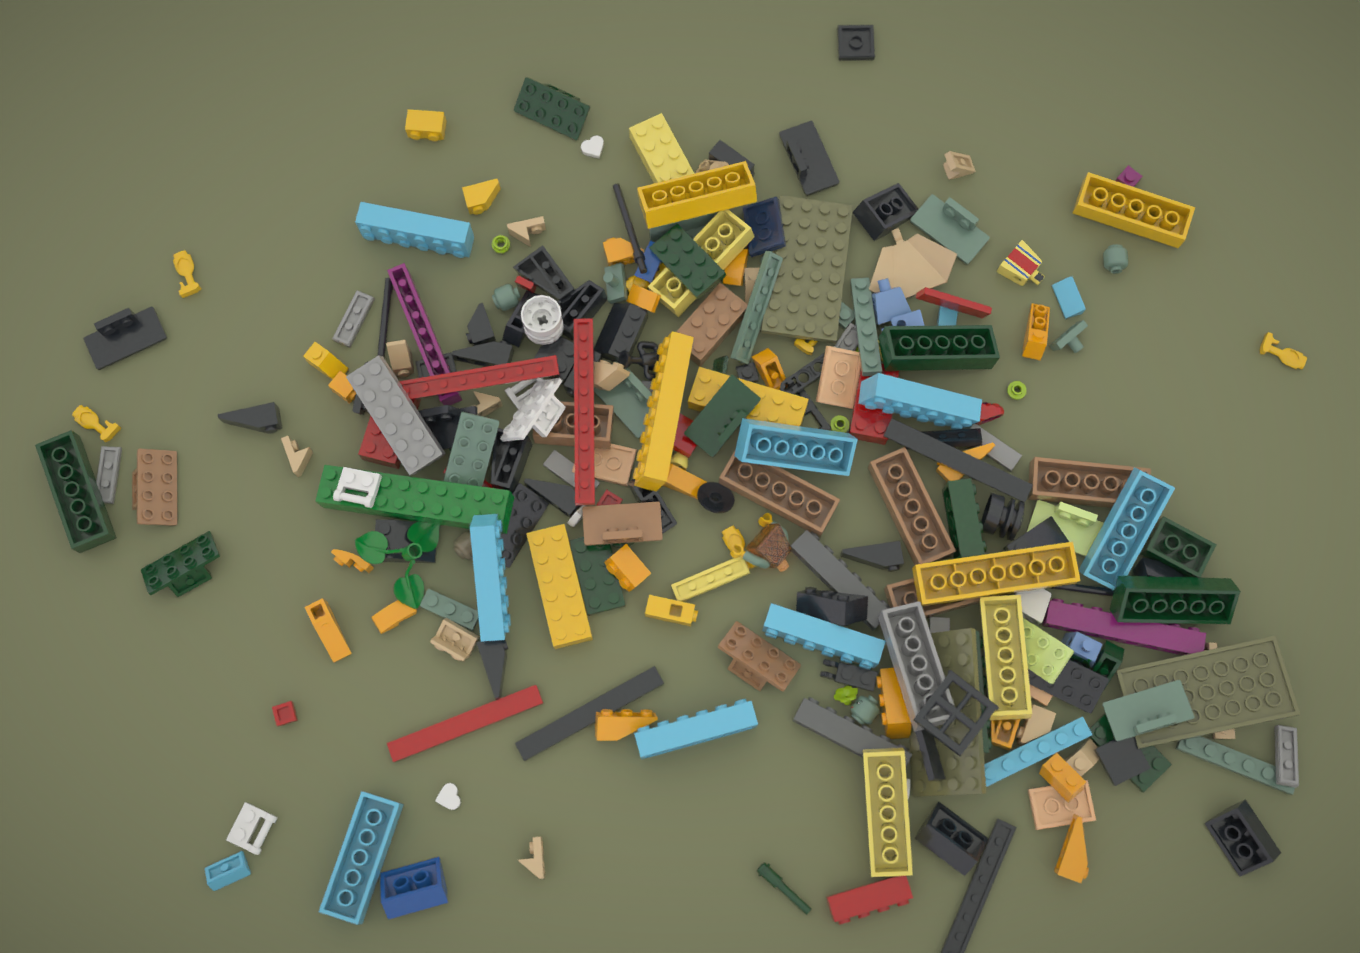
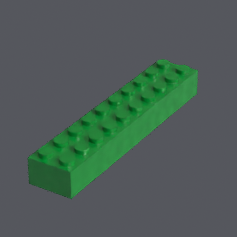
M324 465L315 500L323 508L470 529L474 515L498 514V520L502 521L501 534H507L515 498L509 490L367 471L382 476L372 508L365 507L364 504L344 500L341 502L334 501V491L337 489L343 467ZM351 489L345 490V493L363 497L368 495L366 492Z

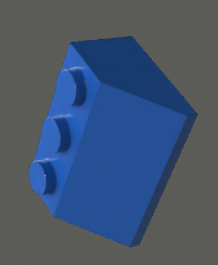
M440 857L380 873L381 904L388 919L448 903L447 886Z

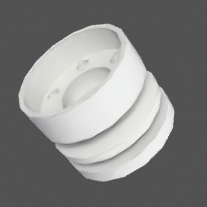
M544 295L534 296L527 300L522 307L521 318L525 334L529 340L540 345L551 344L558 340L562 335L564 325L561 309L556 300Z

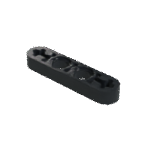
M825 352L785 379L780 385V391L785 390V385L788 387L793 385V379L796 385L792 387V392H786L794 395L817 381L821 376V372H816L813 366L817 363L823 365ZM806 374L809 380L805 383L800 382L798 376Z

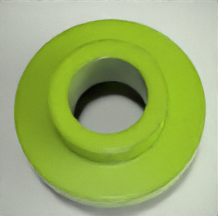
M498 235L492 241V248L497 253H505L510 248V241L506 236ZM500 243H504L503 247H498Z
M1014 381L1009 384L1007 393L1012 399L1020 400L1026 395L1027 389L1022 382ZM1015 387H1018L1020 389L1019 393L1015 392Z
M841 415L835 416L830 423L832 431L844 433L848 431L850 425L848 419ZM837 422H842L844 426L838 427Z

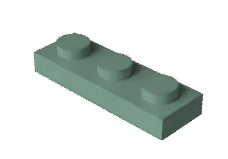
M427 589L420 604L421 608L443 618H448L472 631L479 620L477 610L430 589Z

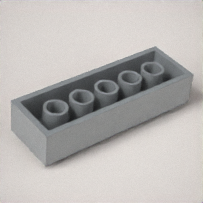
M378 355L346 376L409 475H415L446 455L384 357Z
M919 601L882 610L878 617L914 732L924 730L913 719L945 679ZM947 688L942 697L954 705L949 688ZM936 703L925 718L935 726H940L946 722L951 714Z

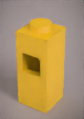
M649 595L645 611V617L690 627L692 622H696L698 615L694 604Z

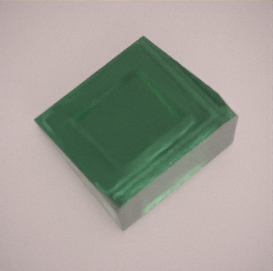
M725 355L716 358L713 362L712 371L726 374L729 357Z

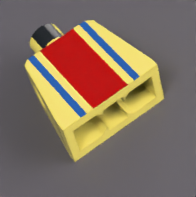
M1023 240L1001 263L997 270L999 274L1021 286H1024L1029 279L1039 285L1045 278L1044 275L1037 271L1042 260Z

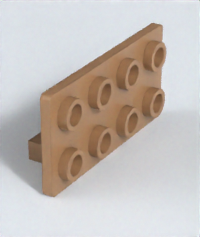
M137 450V468L132 472V510H137V524L177 525L176 451Z
M660 502L586 506L582 508L584 544L586 546L661 541L663 539Z
M737 621L718 645L720 650L734 658L728 670L758 691H761L765 683L769 682L784 692L801 667L800 663Z

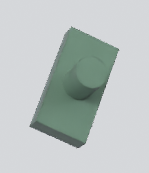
M618 263L605 267L603 280L606 282L608 302L612 304L628 299L624 265Z
M1084 320L1076 322L1049 345L1050 348L1056 351L1068 344L1074 353L1080 351L1084 346L1076 336L1088 325Z

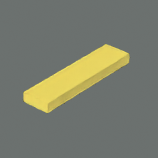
M740 556L676 582L671 587L677 601L684 602L750 574L745 560Z

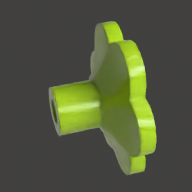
M851 686L838 688L835 691L834 699L839 700L844 705H850L852 703L851 700L856 699L858 689Z

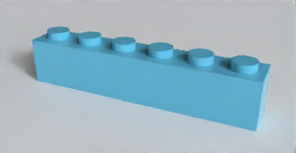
M1077 718L985 763L986 787L1091 736L1092 733L1084 718Z

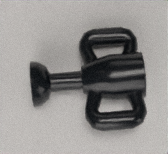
M649 341L639 342L637 344L639 357L631 356L626 350L621 351L619 364L624 365L623 369H627L631 364H639L643 367L644 376L647 380L652 381L655 378L656 374L649 373V370L654 371L655 363L659 360L656 343ZM644 349H653V352L646 353Z

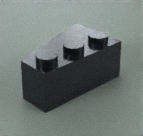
M588 280L572 291L570 296L557 302L563 319V335L574 341V319H592L608 299L603 288Z
M805 587V590L797 592L796 612L846 626L867 619L868 596L829 590L822 591L817 590L815 587Z

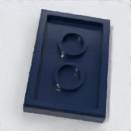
M777 196L742 207L744 222L751 227L754 238L748 244L751 257L764 254L765 251H774L786 247L780 204Z

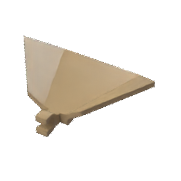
M899 228L894 229L892 234L896 245L882 248L869 290L873 293L879 292L878 280L888 278L891 288L900 287L906 299L909 297L913 298L918 291L925 287L932 289L947 283L957 253L919 234L903 241Z

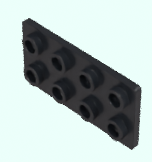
M808 121L779 132L781 141L806 196L839 184V179L813 121Z
M151 306L136 314L130 308H126L94 323L96 332L83 338L96 369L101 370L166 340L167 336L155 309Z
M450 405L418 410L443 450L452 449L461 412L478 415L476 406L459 409Z
M518 483L512 492L515 498L507 534H501L500 538L504 541V551H502L501 558H505L507 568H510L528 539L526 533L533 531L549 505L547 501L521 483Z
M1072 657L1053 684H1050L1028 669L1030 685L1090 714L1093 712L1109 681L1107 677L1091 670L1088 665Z

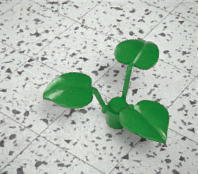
M420 521L414 523L407 533L408 539L413 543L395 550H386L388 541L382 533L377 531L367 532L355 539L357 553L367 563H382L385 559V553H402V557L406 561H410L405 577L398 578L395 581L393 591L395 597L401 603L413 609H417L423 600L424 583L419 575L412 574L409 576V572L413 564L416 563L415 559L419 558L422 552H430L436 548L439 541L440 525Z

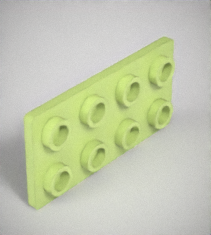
M1037 500L1027 532L1052 516L1069 542H1073L1075 553L1086 557L1104 523L1097 520V514L1060 502L1056 506L1042 500Z
M1023 618L1028 669L1050 684H1053L1073 655L1074 650Z

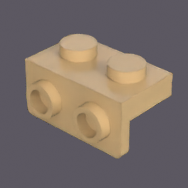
M445 618L436 636L431 639L430 643L436 649L451 654L455 660L465 661L470 657L479 636L452 620Z

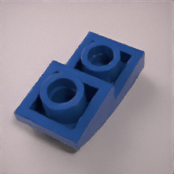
M653 241L649 242L644 252L647 272L641 274L639 267L635 272V276L651 283L654 280L659 265L662 263L649 248L655 243Z

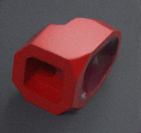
M982 403L980 422L975 424L982 425L1003 416V407L997 403Z

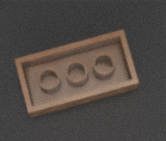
M721 283L717 285L677 330V333L694 337L690 359L699 367L705 363L742 321L748 305Z
M560 401L566 407L547 437H541L533 429L534 443L575 447L574 402ZM594 404L595 448H611L614 420L613 405Z

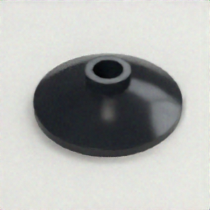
M717 482L705 483L699 487L697 492L699 503L706 510L713 513H726L732 509L735 502L731 490Z

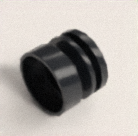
M991 493L981 519L983 532L993 535L996 529L1000 528L999 537L1003 538L1007 532V540L1013 541L1023 522L1025 503L1019 501L1015 507V499H1011L1007 506H1005L1004 496Z

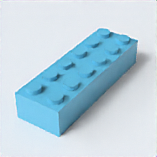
M360 202L355 220L362 237L367 240L373 241L377 239L386 244L397 243L407 248L413 246L422 251L433 250L443 255L449 253L458 258L470 257L475 238L471 225L468 222Z
M877 373L861 382L858 404L865 405L867 409L878 408L882 409L884 413H898L904 418L914 417L920 422L930 421L934 422L936 426L946 425L950 426L952 430H957L980 422L982 399Z
M742 418L734 456L741 462L849 476L858 439L844 432Z
M1134 467L1082 562L1079 572L1114 590L1117 577L1129 574L1175 487Z
M498 514L474 515L470 525L481 641L505 640L506 633H509V626H511L510 614H507L509 607V596L506 595L507 577H503L504 570H506L505 558H501L502 551H504V541L500 539L502 521L498 520Z
M772 603L762 629L763 632H766L765 635L770 638L776 639L778 636L784 638V642L795 645V643H799L806 650L814 651V649L822 651V655L828 657L835 655L841 657L840 660L851 664L853 661L859 663V667L868 670L875 668L879 664L886 642Z
M746 699L736 701L734 706L720 705L715 707V711L709 713L708 710L696 712L695 717L681 716L676 718L677 722L670 724L669 720L657 723V727L652 729L649 726L641 727L634 734L641 760L750 730L756 728L758 722L752 701L747 702Z
M361 791L319 909L320 913L357 925L363 924L404 804Z

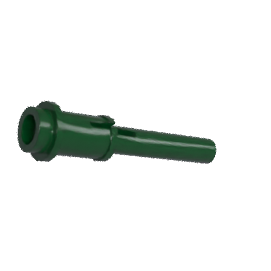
M763 862L757 869L758 876H762L773 888L777 887L807 915L811 908L782 881L783 878L769 867V863Z

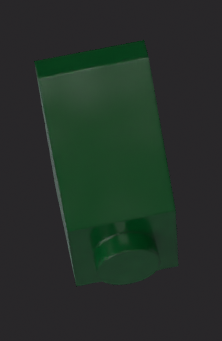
M1106 640L1091 670L1107 677L1109 683L1123 661L1125 649Z

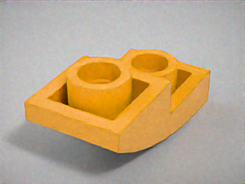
M743 249L725 268L726 276L723 278V284L743 285L744 269L747 267L749 249Z
M632 284L626 301L655 313L661 295Z
M336 549L331 551L335 555L333 560L341 566L345 564L350 568L353 564L360 572L365 570L368 573L374 568L355 554Z
M397 600L377 612L371 619L380 633L383 634L397 627L399 622L415 615L417 610Z

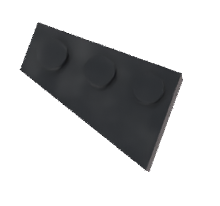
M543 245L513 266L519 275L534 282L536 287L557 301L564 300L575 290Z
M498 428L492 448L491 484L495 489L509 490L512 493L520 481L533 444L529 436H526L523 440L502 441L500 438L503 435V429Z

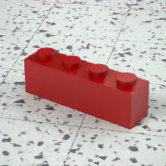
M893 876L827 896L826 900L833 922L838 921L840 925L850 922V917L858 915L859 919L870 916V911L876 909L878 913L890 909L889 905L897 903L898 907L909 904V899H912L913 895L907 876Z

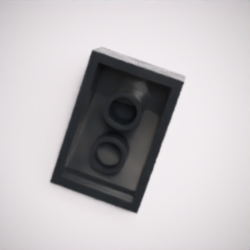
M897 183L864 199L852 213L870 237L876 241L911 219L919 209L902 186Z
M1050 516L1003 549L1006 552L1067 543L1069 540L1053 517Z
M376 519L375 531L382 533L388 541L386 550L400 549L413 543L408 539L407 533L411 525L416 522ZM436 548L430 552H422V555L415 559V562L436 563ZM385 553L383 561L410 563V561H406L402 557V553Z

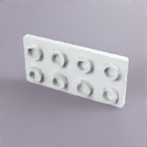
M555 378L537 381L533 385L530 395L523 400L520 410L513 415L511 423L503 430V435L500 439L502 441L523 440L531 428L541 437H547L566 408L554 396L562 380Z

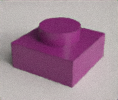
M1128 165L1115 181L1134 187L1143 176Z

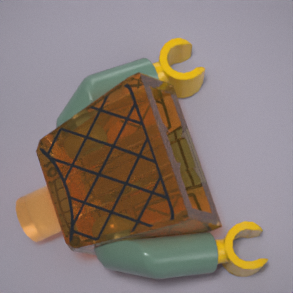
M765 513L758 520L759 525L763 529L745 547L747 551H743L742 545L736 544L734 548L739 553L731 550L730 555L733 558L742 556L743 560L763 569L778 568L780 572H783L789 567L785 558L791 552L788 532L779 523L772 521L770 513Z

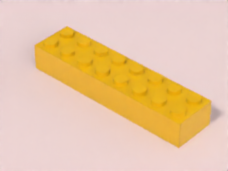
M672 331L668 337L664 338L663 343H660L658 346L657 354L659 355V360L656 361L654 366L656 376L652 379L650 389L653 390L652 396H649L647 401L649 412L644 417L643 425H646L645 432L643 431L640 437L642 448L637 453L636 461H639L638 468H635L633 473V479H635L634 486L657 491L667 482L694 337Z
M1073 542L924 563L912 567L918 602L920 601L921 606L1070 585L1080 581Z

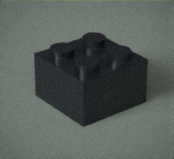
M560 336L558 340L551 344L541 345L534 359L556 355L560 375L550 376L549 378H560L562 380L561 384L564 385L574 367V343Z

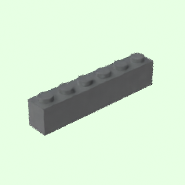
M806 530L790 546L789 550L831 591L868 596L867 619L862 621L874 631L880 624L878 617L881 611L889 609L890 606L884 600L880 601L875 596L876 593L871 587H865L861 583L862 579L855 572L851 573L847 569V564L842 559H837L829 546H823L819 542L820 538L814 532L810 533Z
M811 697L803 699L792 720L862 758L863 749L904 748L905 765L907 766L912 756L908 752L909 749L901 744L896 746L890 743V738L881 734L880 736L873 734V730L867 726H857L852 718L847 716L842 718L836 715V710L828 706L826 709L819 706L820 702Z

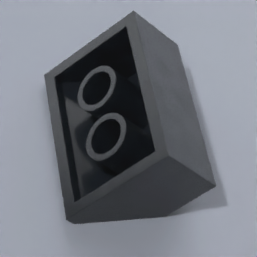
M614 303L594 346V351L600 353L602 358L613 362L617 361L618 363L621 351L626 350L632 356L647 322L648 310L631 303Z
M1246 799L1228 807L1205 822L1208 830L1240 877L1274 862L1281 854V851Z
M940 802L933 808L915 836V839L923 846L927 847L964 876L978 862L989 839Z

